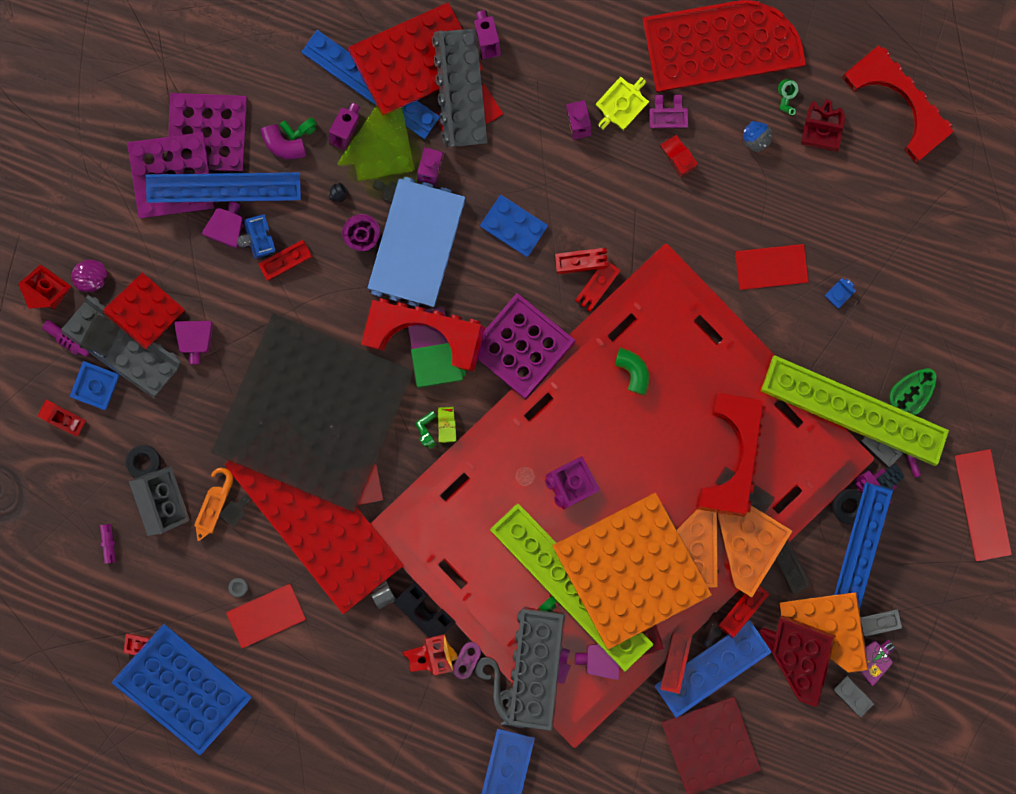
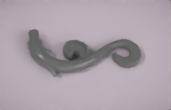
M489 657L478 660L475 665V673L479 678L484 680L492 678V675H487L484 672L483 668L486 665H491L495 670L493 699L497 713L504 720L501 725L526 728L509 724L510 718H507L508 711L503 705V700L508 699L509 702L506 704V707H511L512 699H509L510 689L501 692L500 669L497 662Z

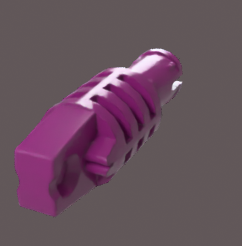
M49 320L44 323L42 330L55 337L58 344L75 355L80 353L85 357L89 356L90 353L62 334L60 327Z

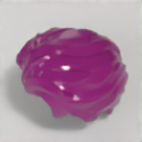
M85 260L78 263L71 273L73 285L79 291L94 292L102 288L107 277L104 265L96 260Z

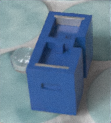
M265 214L246 219L243 224L247 235L240 236L237 239L238 246H250L254 259L272 255L275 252L272 237H267L266 234L269 227Z

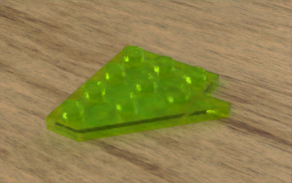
M376 105L339 160L338 165L344 166L355 163L359 182L415 171L403 109L400 108L382 116Z

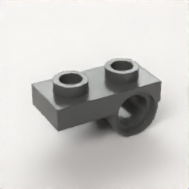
M387 581L370 593L379 609L396 601Z

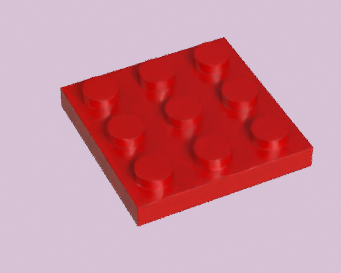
M143 272L103 309V313L145 350L185 312L182 306Z

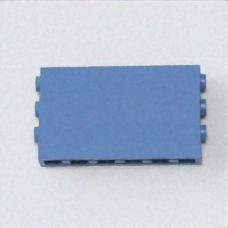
M408 177L398 180L368 284V290L371 291V295L382 297V294L390 296L389 300L400 302L401 300L408 301V305L413 307L422 305L435 308L466 199L464 196L451 193L452 190L443 187L440 190L435 189L432 184L422 182V185L417 184L414 179Z

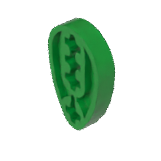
M926 368L915 371L899 380L890 390L889 404L897 408V401H903L905 399L903 395L911 393L910 387H917L918 395H912L910 398L912 401L906 402L904 404L905 409L901 408V410L912 415L918 414L926 406L934 391L936 383L935 371ZM923 373H930L931 381L927 380L921 385L920 383L924 379Z

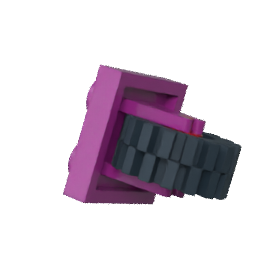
M894 464L887 470H884V468L879 470L874 475L867 471L856 477L854 481L856 482V488L861 493H863L866 482L894 490L897 488L896 484L905 475Z

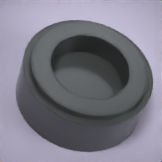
M235 578L230 581L228 590L232 596L242 597L248 591V584L242 578Z

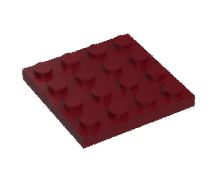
M734 696L682 714L677 718L674 717L661 722L686 794H695L760 771Z

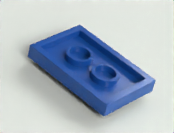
M501 194L480 224V228L528 258L548 227L547 224Z

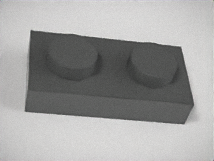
M866 436L860 441L888 468L903 454L901 451Z
M898 609L861 617L864 637L902 628Z
M845 676L833 688L859 717H862L874 705L848 676Z

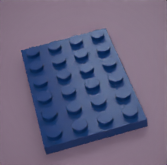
M165 623L112 681L114 686L198 755H201L252 698L249 693Z

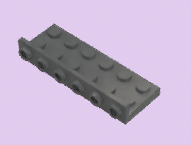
M476 29L434 32L432 44L436 50L434 64L438 70L436 83L440 89L438 103L442 109V113H440V122L443 124L444 129L442 141L445 147L486 144L487 135Z
M87 295L83 305L64 325L61 333L154 399L179 369L181 361L178 356L166 351L156 341L145 350L103 313L105 307L97 298Z
M526 606L518 612L517 622L520 623V626L515 635V641L518 642V645L513 654V661H516V664L511 673V680H514V683L509 693V699H512V702L507 712V718H510V725L549 731L553 729L565 618L563 613L529 609Z

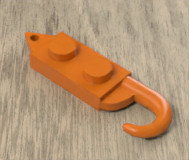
M217 468L211 474V477H215L216 474L223 473L226 476L223 488L212 487L208 490L194 524L198 541L202 540L209 533H213L233 484V476L226 468Z

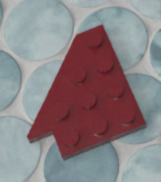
M781 616L776 632L763 627L760 633L798 701L817 707L820 703L836 635Z

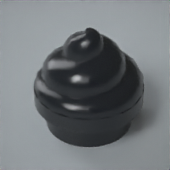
M342 183L333 184L330 189L329 200L344 201L346 196L349 195L347 188Z

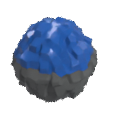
M751 121L743 130L744 145L752 151L759 152L771 144L773 132L767 124Z

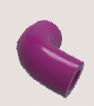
M278 124L260 129L267 149L275 156L286 160L307 156L302 138L291 141L285 140L281 135Z

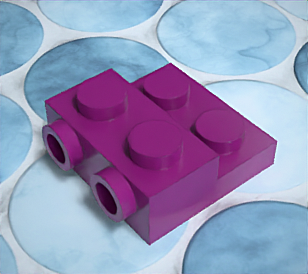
M582 456L545 475L547 478L545 480L546 486L550 490L553 489L556 495L554 497L555 503L559 507L562 506L563 510L600 491Z

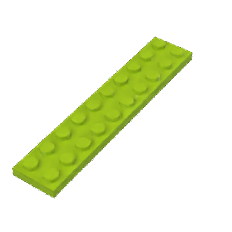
M778 356L772 357L761 388V392L928 464L936 466L939 463L949 430Z
M518 503L490 529L492 534L624 672L653 646V643L643 633H640L609 650L606 649L552 548V545L556 544V542Z

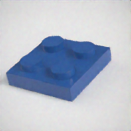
M83 361L69 397L107 411L120 375Z

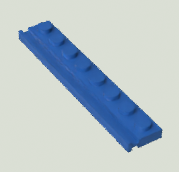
M316 30L301 53L377 106L350 53ZM419 101L410 103L388 114L423 140L426 139L440 119V116Z
M300 172L146 175V203L301 200Z
M869 482L865 483L834 593V595L857 592L859 610L894 491L893 489Z

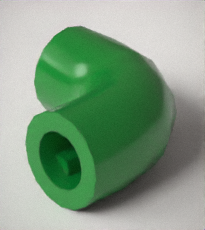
M620 347L614 366L629 372L630 382L628 391L646 396L650 377L647 364L636 353Z

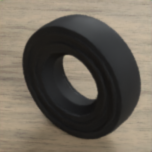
M136 446L129 451L126 457V468L130 475L135 478L160 469V456L150 446ZM140 455H146L150 458V466L145 470H140L136 466V459Z
M845 489L835 496L832 508L835 516L841 522L854 524L862 493L855 489ZM853 499L857 503V508L853 513H846L843 510L845 501Z

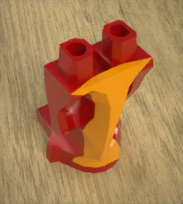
M446 634L427 637L423 646L402 652L403 656H406L410 661V672L429 670L434 676L453 671L452 661L458 659L457 653L447 642ZM425 657L426 662L421 664L418 662V659Z

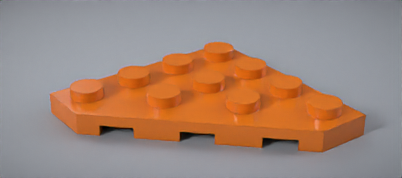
M751 506L750 513L747 512L745 517L717 513L734 587L753 597L792 533V530Z
M696 509L676 531L707 587H717V513Z
M857 592L780 602L781 616L836 635L830 659L847 672L868 670Z

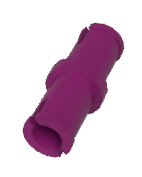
M112 524L99 525L102 541L100 546L103 549L104 564L116 562L114 551L116 543L113 541Z

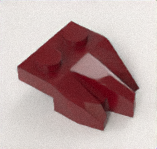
M829 99L825 100L821 108L818 107L816 102L812 101L806 115L801 145L838 152L846 117L843 109L832 110V101Z

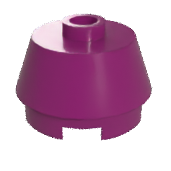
M354 215L345 222L342 229V237L346 245L351 249L367 251L378 242L380 227L377 221L369 215Z

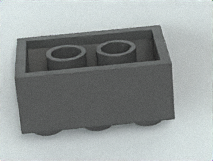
M171 466L129 481L147 536L162 534L190 521Z

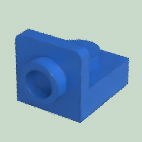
M841 278L824 297L839 309L856 292L855 286L850 280Z

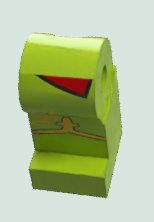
M438 407L439 443L456 442L454 407Z

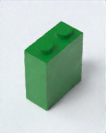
M449 343L411 349L417 388L463 381L462 377L466 376L465 370L451 366L452 351Z

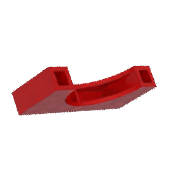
M878 45L848 70L842 79L853 92L865 86L881 85L893 89L906 100L912 110L915 126L912 139L904 150L917 163L954 132L952 130L953 126L947 119H943L939 115L940 111L935 105H931L927 101L926 94L914 86L915 82L910 76L906 77L902 72L903 69L900 64L892 61L887 49L881 48Z
M379 298V301L372 300L361 345L384 351L388 341L400 330L417 325L429 326L439 330L449 342L452 351L451 366L474 372L485 327L480 324V321L469 319V322L463 321L462 317L457 315H451V318L445 317L444 313L439 311L428 313L425 308L415 306V309H410L407 304L397 302V305L390 304L389 300Z
M716 393L712 415L724 419L736 431L741 444V460L737 472L729 481L717 487H703L701 489L698 510L745 517L747 512L750 513L752 501H748L749 493H753L754 482L751 480L752 474H756L757 463H754L755 455L759 454L760 449L757 439L758 436L761 437L763 425H760V418H764L765 406H762L763 400Z

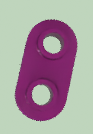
M468 642L462 647L458 659L453 666V673L457 678L466 679L471 675L481 654L480 647L476 643ZM469 648H473L475 650L474 655L468 654L467 651ZM462 665L467 669L464 673L459 671V667Z

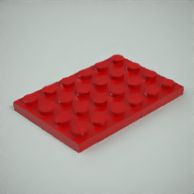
M449 2L348 47L347 50L382 116L440 90L436 83L438 70L434 64L436 50L432 44V37L434 32L463 30ZM479 61L480 71H482V70H483V67H482V65H481V63H480V61Z

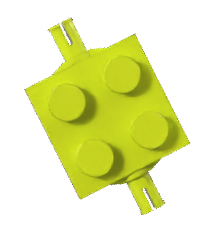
M620 77L595 104L605 116L597 125L604 130L611 122L624 131L649 103L639 91L647 82L640 77L633 85Z

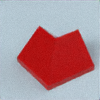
M41 264L19 282V287L28 309L50 307L55 310L71 288V285Z

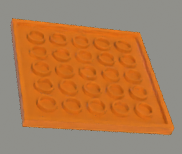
M656 492L552 545L607 650L712 595Z

